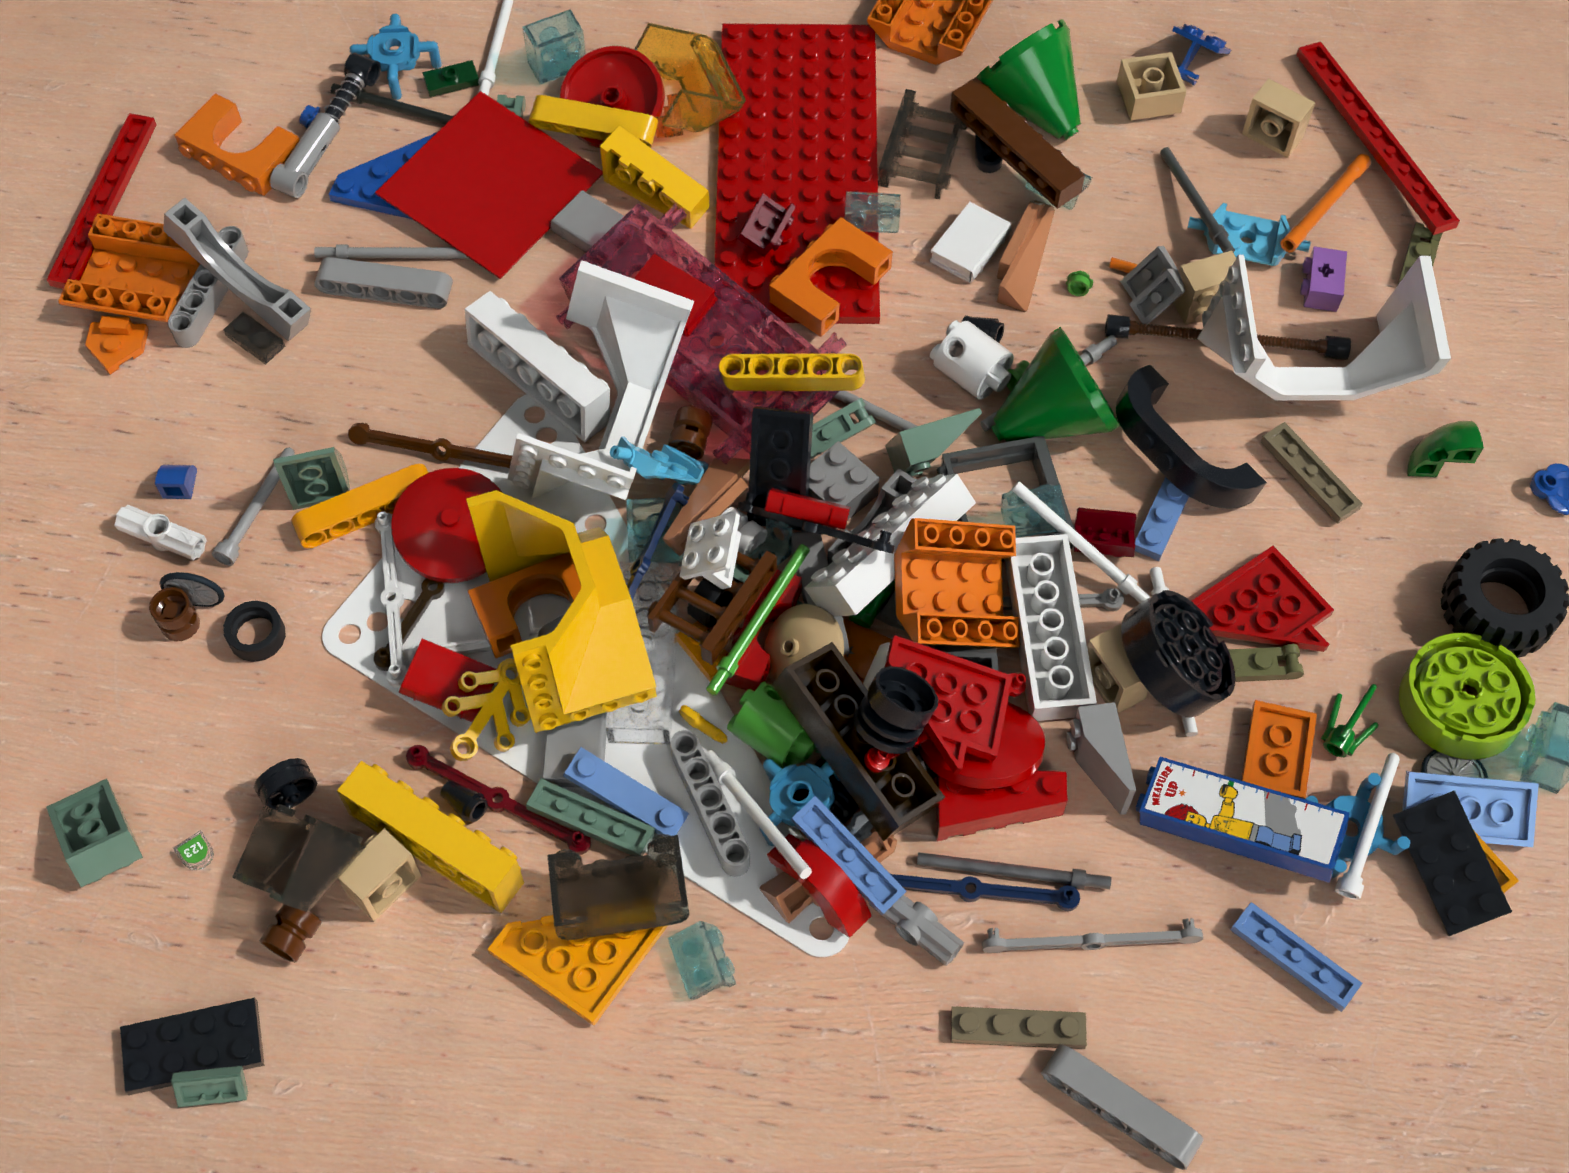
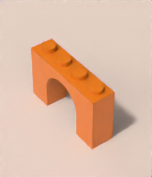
M215 93L174 134L179 145L178 149L186 158H193L205 168L221 173L227 180H234L240 183L246 190L250 192L255 191L265 196L272 189L270 178L274 168L279 164L285 163L299 142V137L277 126L257 147L249 151L231 153L220 148L221 144L238 127L242 119L235 103Z
M840 217L834 224H829L816 241L810 242L805 252L800 257L794 258L781 275H776L769 285L770 303L822 337L839 320L840 303L815 287L810 281L811 276L819 269L827 266H843L875 285L891 269L893 251Z
M567 552L467 591L495 659L512 653L510 645L522 642L514 616L517 609L525 601L542 594H555L566 598L572 604L581 590V584L571 554Z

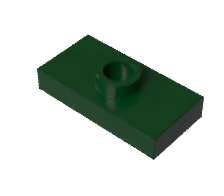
M473 60L422 72L430 97L479 85V77Z

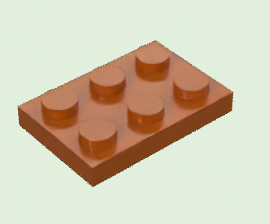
M1255 700L1252 705L1241 781L1305 799L1317 713Z

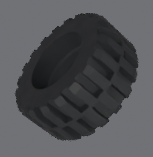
M1502 538L1492 539L1490 543L1482 541L1477 543L1474 548H1468L1462 554L1443 584L1441 608L1446 610L1443 616L1448 625L1452 624L1454 626L1452 629L1453 633L1482 636L1481 640L1497 647L1501 644L1517 658L1526 656L1528 652L1534 653L1544 643H1547L1568 613L1569 594L1566 592L1569 590L1567 581L1566 579H1561L1560 576L1563 573L1558 565L1553 566L1550 562L1551 558L1545 552L1543 554L1537 552V547L1531 544L1524 546L1520 544L1521 541L1514 539L1504 542ZM1495 582L1514 589L1525 601L1528 614L1514 615L1497 609L1484 596L1481 584Z

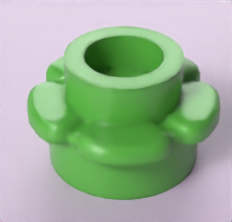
M1084 271L1072 272L1067 276V289L1072 295L1084 296L1093 287V280Z

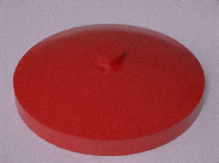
M606 46L593 50L576 61L564 78L560 90V98L644 113L659 120L664 107L665 90L657 68L644 54L629 47ZM577 136L586 144L600 148V145L604 142L603 140Z
M463 468L439 469L416 479L401 494L392 515L393 540L401 558L416 573L437 582H464L486 573V567L466 499L495 490L502 492L500 488L484 475Z
M1008 702L998 755L993 762L965 753L962 770L956 775L953 774L931 738L918 744V749L927 766L944 779L971 788L994 789L1017 784L1036 772L1043 760L1045 736L1040 724L1031 714L1021 707Z

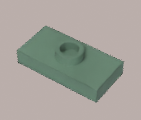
M242 1066L173 1073L171 1080L178 1107L247 1100L248 1088Z

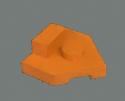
M101 316L100 322H91L85 346L111 375L120 369L119 365L130 358L135 359L144 353L149 329L147 324H133L130 317Z

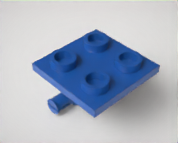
M1184 24L1183 27L1174 26L1172 30L1193 41L1180 66L1177 65L1182 80L1193 86L1197 83L1196 80L1199 79V75L1187 70L1201 45L1219 54H1230L1231 49L1225 47L1226 41L1216 36L1207 35L1205 37L1203 36L1204 30L1196 26Z

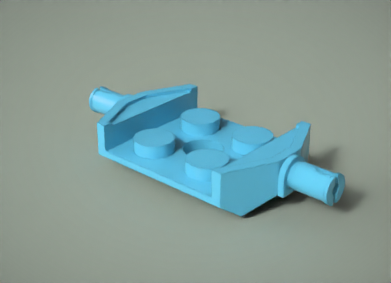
M1223 203L1213 213L1217 223L1223 225L1227 231L1228 240L1235 249L1234 255L1236 258L1238 255H1244L1247 261L1276 266L1287 253L1280 244L1281 240L1291 230L1285 215H1281L1279 221L1239 214L1226 211V203ZM1190 216L1187 228L1204 230L1203 235L1206 236L1209 251L1213 254L1223 253L1219 245L1214 244L1208 234L1209 230L1203 220ZM1240 238H1250L1253 243H1244ZM1304 240L1296 250L1308 253L1311 241Z
M621 436L618 445H614L610 449L611 457L623 460L624 464L629 468H637L636 472L645 479L657 478L665 480V478H670L681 485H695L700 482L702 475L708 468L707 462L695 460L667 444H664L662 451L653 450L652 453H649L640 447L634 446L627 438Z

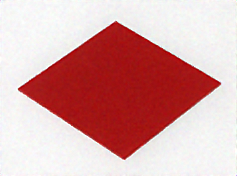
M480 91L390 177L375 194L501 279L551 228L552 219L582 190L586 192L603 175V171Z

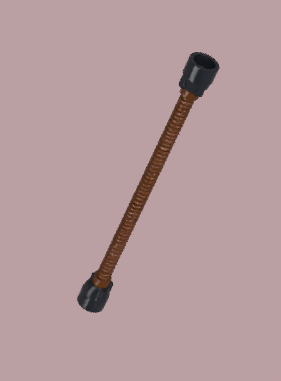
M1107 314L1105 324V337L1113 335L1115 338H1128V335L1138 333L1145 335L1146 333V335L1153 334L1155 336L1157 334V336H1175V338L1182 337L1183 339L1193 338V340H1198L1197 338L1202 329L1196 328L1193 330V328L1185 327L1182 329V327L1175 328V326L1164 327V325L1157 326L1156 324H1139L1137 321H1130L1128 316ZM1257 335L1261 346L1276 348L1279 346V348L1287 349L1290 347V349H1308V351L1315 350L1317 353H1323L1325 355L1324 358L1348 360L1351 350V338L1326 336L1325 339L1312 341L1311 339L1301 340L1300 338L1290 339V337Z

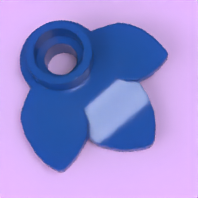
M1554 463L1549 465L1546 470H1540L1533 475L1530 488L1534 495L1541 499H1546L1553 510L1569 515V467L1564 464Z

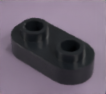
M975 134L976 166L985 173L998 171L1002 166L1003 159Z

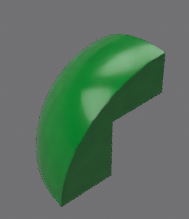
M1457 421L1438 427L1427 434L1418 443L1410 456L1407 475L1437 477L1445 462L1475 463L1484 448L1478 426L1473 421Z

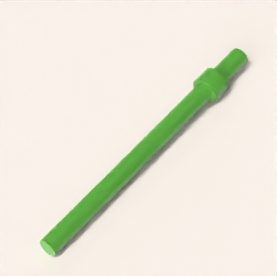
M800 544L729 654L723 656L716 667L718 671L706 688L710 694L716 696L727 678L733 677L739 667L738 661L810 552L806 545Z

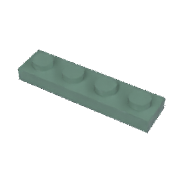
M542 778L539 780L526 804L527 810L574 831H580V833L640 860L655 834V828Z

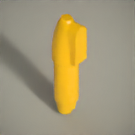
M687 705L681 706L679 714L690 726L697 728L719 743L723 744L728 741V736L718 727L704 719L703 716Z

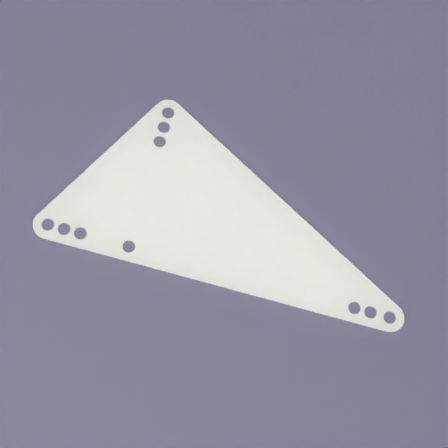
M527 394L521 396L512 404L475 448L512 456L518 433L536 439V434L539 430L552 428L557 433V438L551 443L552 445L577 454L585 453L576 435ZM530 407L542 408L545 411L544 419L538 423L526 421L524 414ZM467 460L461 464L459 468L472 470L489 478L504 494L573 522L577 533L587 530L585 522L589 517L593 515L602 516L607 522L603 531L609 535L627 585L631 577L630 569L642 552L609 494L570 481L532 499L533 488L523 489L515 486L512 481L507 480L510 468ZM394 543L398 588L402 591L405 600H411L415 603L422 593L421 584L425 577L416 573L404 562ZM381 558L326 623L322 633L323 644L327 651L457 734H465L472 722L460 719L457 716H446L440 709L417 700L414 701L412 698L400 694V688L392 687L387 681V671L379 670L374 663L375 652L380 648L386 647L389 642L388 625L381 631H372L367 627V620L372 614L381 612L387 615V609L380 600L381 593L385 590L383 558ZM649 567L638 586L632 603L656 683L657 697L608 712L609 724L606 735L605 762L687 811L689 815L672 843L655 833L646 853L805 953L814 957L833 956L846 946L849 937L835 928L833 934L826 940H818L811 935L809 930L811 922L816 918H825L820 907L812 903L793 921L788 923L761 892L760 886L778 875L776 866L770 863L767 856L775 846L767 844L756 822L725 785L720 784L750 850V867L744 875L738 877L730 876L721 867L673 762L670 745L671 738L678 731L688 730L693 732L705 753L713 750L723 763L729 764L735 772V778L767 816L773 813L769 802L771 782L753 748L727 730V725L734 714L721 691L715 696L706 690L710 681L676 641V634L680 631L662 622L655 633L649 630L648 609L654 601H659L664 594L661 585ZM487 572L468 581L444 583V594L440 598L432 600L403 644L404 665L408 669L411 664L408 650L413 644L420 643L422 638L438 645L486 637L467 590L490 582ZM432 584L428 589L435 590L438 586ZM542 594L528 599L517 609L514 616L519 632L541 629L544 625L565 615L571 603L566 598L555 594ZM392 595L388 598V600L392 601L396 598V596ZM672 608L670 612L677 615L674 608ZM347 625L359 627L361 630L360 638L352 644L341 642L339 632L343 627ZM492 650L463 654L496 669L503 660L508 658L514 659L513 653L495 659ZM506 670V676L509 679H515L514 672ZM522 689V693H523L525 705H526V708L528 709V706H527V703H526V699H525V696H524V692H523V689ZM507 691L502 700L510 733L515 738L514 746L506 752H501L495 748L494 739L497 733L493 715L476 739L478 747L538 784L539 780L543 779L547 730L535 733L531 718L522 727L513 725L510 721V714L514 708L509 691ZM687 705L703 716L704 719L718 727L728 736V741L723 744L719 743L697 728L690 726L679 714L681 706ZM516 712V718L519 721H524V714ZM500 737V743L503 746H508L509 740L506 737ZM682 746L678 749V751L681 753H687L691 751L693 748L690 746ZM695 772L690 777L698 780L702 779L705 774ZM563 787L620 812L583 788ZM706 799L702 804L712 807L718 802L714 799ZM783 822L777 826V829L784 837L790 833L802 842L804 841L802 834L796 827ZM719 826L715 829V832L726 834L731 829L727 826ZM734 853L729 855L727 859L731 862H739L744 857L741 854Z

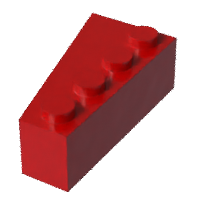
M1036 771L1030 777L1017 784L994 789L962 786L938 775L936 785L945 798L936 806L937 841L947 840L948 837L961 834L963 836L976 834V831L994 828V830L1005 828L1009 824L1019 822L1024 824L1063 816L1068 802L1067 772Z

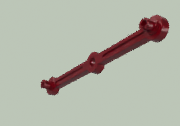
M414 745L407 751L406 760L410 767L414 769L425 768L448 781H453L458 785L482 793L484 799L488 802L490 810L494 812L506 811L567 843L569 850L573 854L583 855L589 851L591 847L590 837L580 833V831H572L552 820L527 810L526 806L511 799L504 788H490L430 756L425 746ZM497 795L503 797L499 803L493 802V798Z

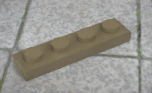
M1285 422L1262 436L1260 442L1337 524L1360 510L1363 503Z
M952 1006L951 1043L1057 1048L1060 1044H1063L1072 1049H1085L1087 1046L1086 1013Z

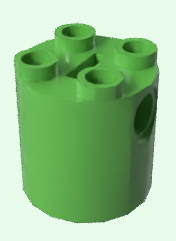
M762 682L755 691L748 689L739 702L742 706L741 710L732 717L727 725V730L732 732L734 736L767 759L775 761L782 769L789 765H797L806 761L816 749L812 740L771 684Z

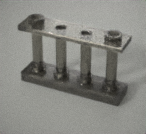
M906 89L879 167L878 186L888 188L891 178H896L897 176L935 184V199L940 200L943 189L948 190L951 174L948 172L962 129L967 130L968 127L953 113L919 106V103L915 102L916 91ZM922 117L953 124L954 128L952 134L913 126V123L910 122L911 118ZM913 136L948 144L946 153L943 154L908 146L904 139ZM903 156L942 165L939 174L901 166L897 160L898 157L903 158Z

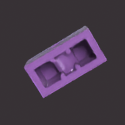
M1314 246L1310 257H1305L1302 273H1306V279H1303L1300 295H1304V307L1337 312L1344 296L1347 251Z

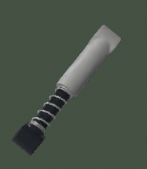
M358 53L350 54L344 66L345 80L341 82V88L335 91L336 96L331 97L330 105L325 106V113H317L285 163L279 164L274 168L270 178V185L274 190L294 198H300L305 193L308 186V177L340 130L339 124L341 122L339 119L342 115H346L345 110L347 107H351V101L357 99L356 93L358 91H362L367 85L372 87L378 81L381 73L379 61Z

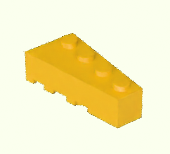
M620 125L600 145L604 182L690 229L709 209V190Z

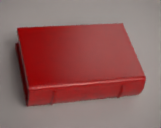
M656 254L650 257L634 277L635 280L694 301L683 331V335L686 337L690 336L718 300L714 295L715 289Z
M772 488L768 494L765 511L845 530L851 507Z
M422 638L399 693L412 698L414 701L417 700L442 710L443 702L450 696L462 698L491 693L494 683L478 685L473 691L464 692L460 689L458 680L467 671L480 673L496 670V668ZM465 677V684L467 686H473V680L469 677ZM448 702V708L451 711H457V705L454 702ZM481 708L464 710L456 716L473 722Z

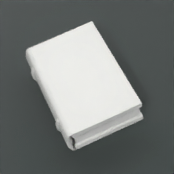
M969 202L931 249L932 257L930 262L968 283H972L977 275L983 271L984 266L1001 244L1005 243L1006 238L1012 231L1011 223Z

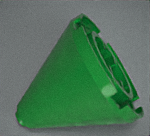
M1061 19L1058 21L1059 26L1057 29L1051 23L1036 31L999 56V61L991 68L989 66L984 68L976 77L984 85L989 86L992 92L1001 100L1007 102L1014 112L1057 139L1064 137L1065 140H1068L1079 132L1077 127L1081 125L1070 29L1066 22Z
M1059 327L1048 335L994 416L995 424L991 426L999 441L1005 439L1006 442L1038 436L1051 439L1107 433L1120 427V424L1063 329Z

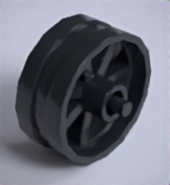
M293 758L279 762L259 776L255 782L254 789L266 811L275 813L291 809L305 801L315 791L317 781L313 773L310 772L311 770L305 760Z

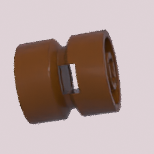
M694 406L679 408L668 445L695 460L701 459L704 456L707 437L710 435L713 424L712 416L707 411Z
M175 587L165 588L158 591L151 599L150 613L167 639L175 642L184 641L196 634L200 627V618L188 595L182 589Z
M286 900L275 916L277 924H270L259 941L276 955L296 963L306 948L305 938H312L322 922L304 907Z

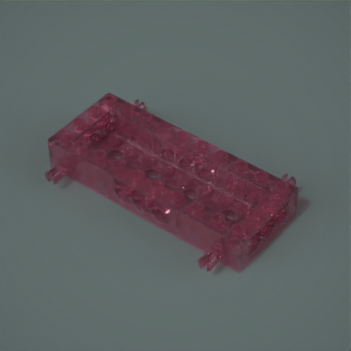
M638 203L559 277L569 301L571 300L581 260L631 278L634 272L642 269L653 254L658 255L715 289L714 295L718 298L716 303L689 337L682 334L665 383L692 406L707 411L713 418V424L729 436L713 451L714 456L717 459L721 458L724 464H727L742 448L747 453H751L752 414L754 407L814 412V417L839 391H734L725 386L719 371V363L723 357L729 354H838L847 346L844 339L841 337L838 340L837 334L833 332L822 346L816 349L672 231L674 227L687 217L685 211L682 208L678 209L676 203L660 219H657ZM569 305L556 316L561 325L564 324L567 330L575 323L566 319ZM721 336L725 338L724 342L719 346L709 344L713 337ZM733 370L728 375H735L740 370ZM790 370L787 372V375H793L798 370ZM819 370L816 374H825L827 370Z

